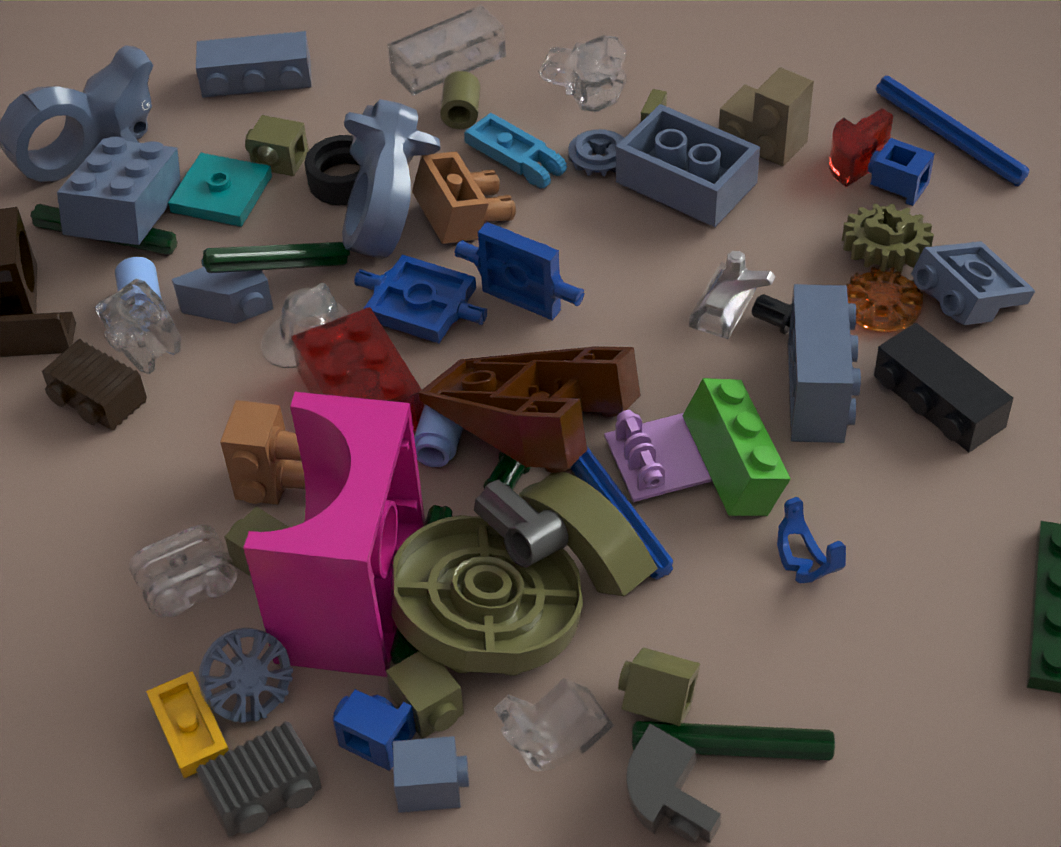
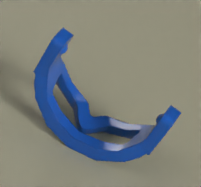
M799 497L787 500L784 504L785 517L778 526L777 547L784 569L797 571L795 581L799 583H811L827 574L842 570L846 566V546L841 541L829 544L826 548L825 556L815 542L805 522L802 500ZM800 534L809 552L817 563L821 565L817 570L810 572L813 560L797 558L792 555L788 535Z

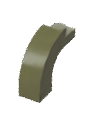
M563 471L551 473L542 481L529 485L519 493V496L537 512L540 513L547 509L554 511L560 516L568 532L567 545L584 566L597 592L626 596L658 569L643 541L627 519L605 496L580 478Z

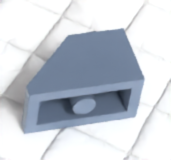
M205 267L172 279L178 305L183 314L237 324L274 309L268 280L262 270L208 273Z

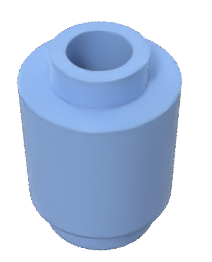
M425 405L414 435L417 460L429 467L445 466L456 454L463 427Z

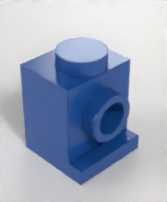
M890 138L881 151L876 150L870 159L868 173L872 174L871 185L906 197V204L914 206L930 183L935 153Z
M356 689L350 697L345 696L341 699L333 715L339 747L388 771L393 767V741L411 740L416 733L412 705L403 702L399 709H396L386 698L379 695L371 697Z

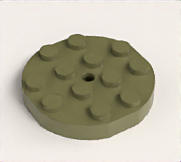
M459 515L437 520L420 528L403 542L394 557L391 574V616L395 625L407 641L417 650L436 662L450 667L455 672L519 675L522 672L538 668L557 657L570 644L576 633L583 607L580 575L574 560L564 549L526 568L520 567L509 556L504 538L480 516Z

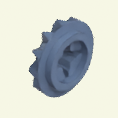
M603 129L583 132L573 138L569 144V161L573 162L575 170H585L588 176L599 172L605 177L609 170L616 172V146L624 137L616 132Z

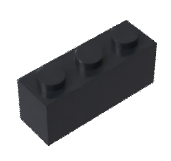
M918 323L912 324L878 346L874 376L885 388L891 389L907 402L917 414L923 415L938 427L949 440L955 441L968 453L1006 428L1014 398Z

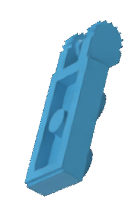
M493 113L488 114L464 132L466 144L516 173L523 174L527 181L533 186L536 185L537 188L544 189L551 183L549 173L557 177L567 171V163L559 153L557 154L554 150L548 148L546 143Z

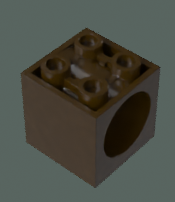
M18 207L0 209V316L36 314L37 263Z

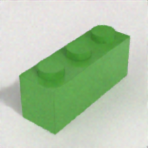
M703 378L682 416L728 516H768L791 478L742 380Z

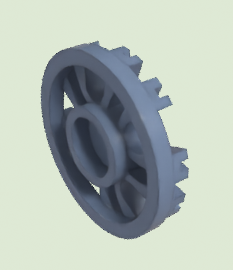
M239 628L220 636L206 651L199 669V687L207 705L218 715L234 722L245 723L266 718L267 714L274 710L279 703L283 704L285 701L284 697L288 696L289 693L287 689L289 682H292L293 679L291 676L293 668L290 666L286 648L272 635L255 628ZM254 637L252 650L249 654H243L240 638ZM266 643L270 644V647L259 660L257 657ZM227 644L236 655L231 660L222 650ZM278 656L280 669L268 671L267 666L269 662ZM214 659L226 665L224 675L220 677L209 676ZM267 678L279 679L278 686L267 685ZM226 683L228 688L212 695L211 689ZM266 690L272 696L261 706L259 694ZM230 695H237V702L233 711L221 707ZM250 696L251 711L246 712L245 697Z

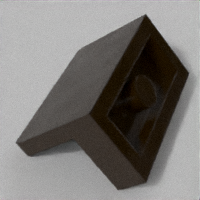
M73 312L0 316V357L62 354L73 344L76 326Z

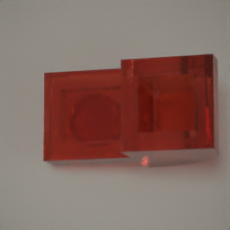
M881 108L872 115L862 118L857 124H853L844 117L837 122L832 134L829 169L838 182L848 187L868 174V165L873 153L876 150L881 151L890 139L894 115Z

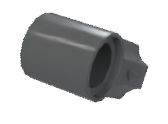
M500 480L486 485L483 492L475 499L474 511L504 538L509 556L520 567L526 568L566 547L568 532L560 516L554 511L547 509L540 513L537 512L507 484H503Z

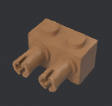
M458 152L421 155L412 193L442 244L459 242L460 240H478V231L484 223L510 221L514 219L516 213V206L514 201L511 200L512 197L510 195L485 198L484 195H496L499 191V177L495 175L493 169L469 172Z
M236 400L220 441L235 499L253 504L268 503L278 505L286 488L305 490L302 462H296L301 461L296 433L285 431L280 405Z

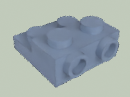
M982 241L924 247L911 273L914 277L915 285L919 289L924 290L929 296L936 298L940 302V307L944 314L951 316L952 319L963 325L992 322L1000 308L1028 304L1035 293V290Z

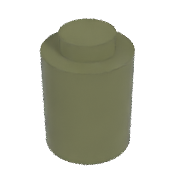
M456 71L445 78L440 116L447 126L454 129H466L477 121L480 82L476 76L466 71Z

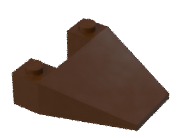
M604 346L460 359L418 392L422 403L525 467L544 468L545 471L550 473H558L570 469L587 451L582 412H600L602 416L615 417L622 411L627 410L641 396L634 347Z

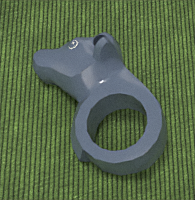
M124 46L115 53L109 65L87 80L83 92L70 88L48 86L36 87L22 93L9 104L0 120V148L26 177L39 182L63 179L76 171L103 138L121 137L126 141L138 142L137 139L142 138L148 131L147 117L152 108L148 80L153 68L152 62L141 49L134 46ZM55 116H66L64 128L57 139L39 150H28L29 140L38 126Z
M380 99L375 105H367L363 114L349 112L345 115L344 127L353 135L349 153L360 165V171L348 201L342 229L343 245L347 250L380 259L386 258L393 253L401 237L410 205L411 181L408 164L414 156L430 155L440 150L439 138L416 129L418 113L417 110L398 102Z

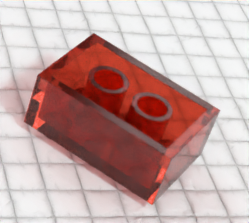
M370 307L291 336L297 371L310 393L410 403L413 431L417 429L424 403L420 401L418 394L422 389Z

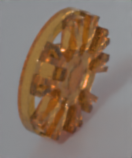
M871 267L870 272L861 275L855 273L846 285L848 303L856 304V323L864 328L879 332L898 331L912 325L919 318L923 305V293L915 285L914 279L909 280L901 275L902 271H895V268L892 267L890 272L880 271L879 267L878 269ZM850 297L859 298L863 300L851 302ZM904 304L915 305V308L913 310ZM874 316L887 317L888 322H879L873 319Z

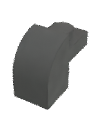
M650 724L634 749L627 767V787L630 803L635 815L643 826L653 834L663 818L667 817L670 819L668 826L680 836L692 842H696L697 838L701 837L711 843L721 826V813L681 790L696 764V750Z

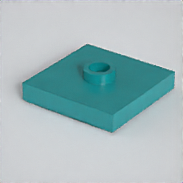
M200 153L169 200L170 213L242 227L272 178L271 166Z

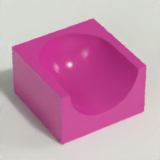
M295 392L290 409L305 478V522L276 531H249L243 547L265 632L275 637L286 648L290 666L387 677L386 670L390 668L392 660L390 651L397 629L391 616L393 560L403 542L425 525L410 403ZM278 656L273 659L274 664H280Z

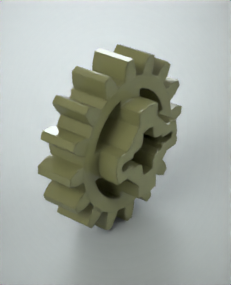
M873 204V208L870 211L860 207L858 208L857 215L850 213L847 222H844L842 241H844L843 249L844 251H852V260L864 259V267L868 268L873 264H877L880 271L885 272L887 268H895L898 272H901L904 264L914 268L924 247H932L934 234L931 233L932 225L931 223H923L924 216L922 214L912 216L908 207L902 211L895 210L894 204L881 207L878 204Z

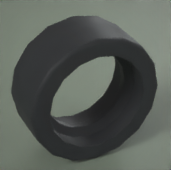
M337 135L325 138L314 144L306 154L304 164L308 186L311 193L322 202L331 205H348L354 182L360 170L344 176H331L323 172L340 164L360 166L349 153L353 135Z

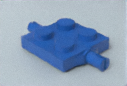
M486 222L478 231L479 247L466 243L463 240H460L455 247L454 253H456V257L472 262L477 267L482 279V292L552 321L561 311V299L579 306L584 298V289L565 283L561 279L559 250L516 234L511 230Z
M402 254L394 267L382 275L370 273L363 269H359L355 275L354 284L356 286L374 291L373 296L363 308L365 320L439 344L451 325L460 318L479 325H483L487 318V308L467 303L476 290V278L468 274Z

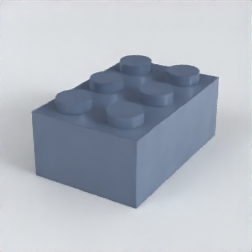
M659 104L616 146V182L716 227L757 184L760 146Z
M121 137L103 138L57 191L62 234L140 245L169 206V200L181 183L178 147L163 146L162 143L155 141L138 143L126 141Z
M794 284L787 343L791 441L845 443L847 425H855L856 399L851 397L852 395H860L861 371L860 368L852 366V362H857L858 336L850 334V330H855L856 304L848 303L847 285Z

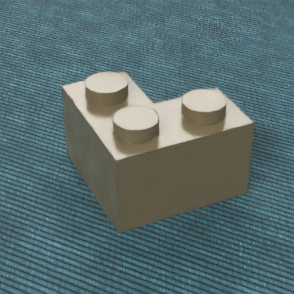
M779 67L758 89L744 84L720 108L719 129L760 146V157L784 167L808 140L814 81Z

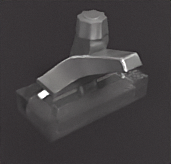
M732 251L727 254L726 263L721 261L691 312L689 327L729 339L756 289L771 285L776 276L772 271L748 270L746 268L745 254L741 251Z

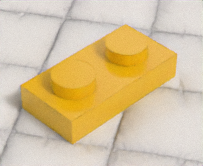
M193 671L146 691L183 778L197 773L196 769L199 765H206L209 760H215L218 755H225L229 750L211 709L201 694Z

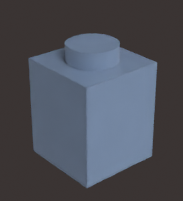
M455 736L393 741L394 790L399 813L461 808L460 787H469L467 755L457 756Z

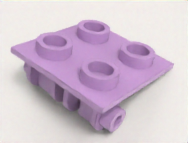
M625 410L617 416L615 431L604 433V437L633 502L712 482L682 416L684 413L642 423L641 417L638 414L633 413L631 410Z

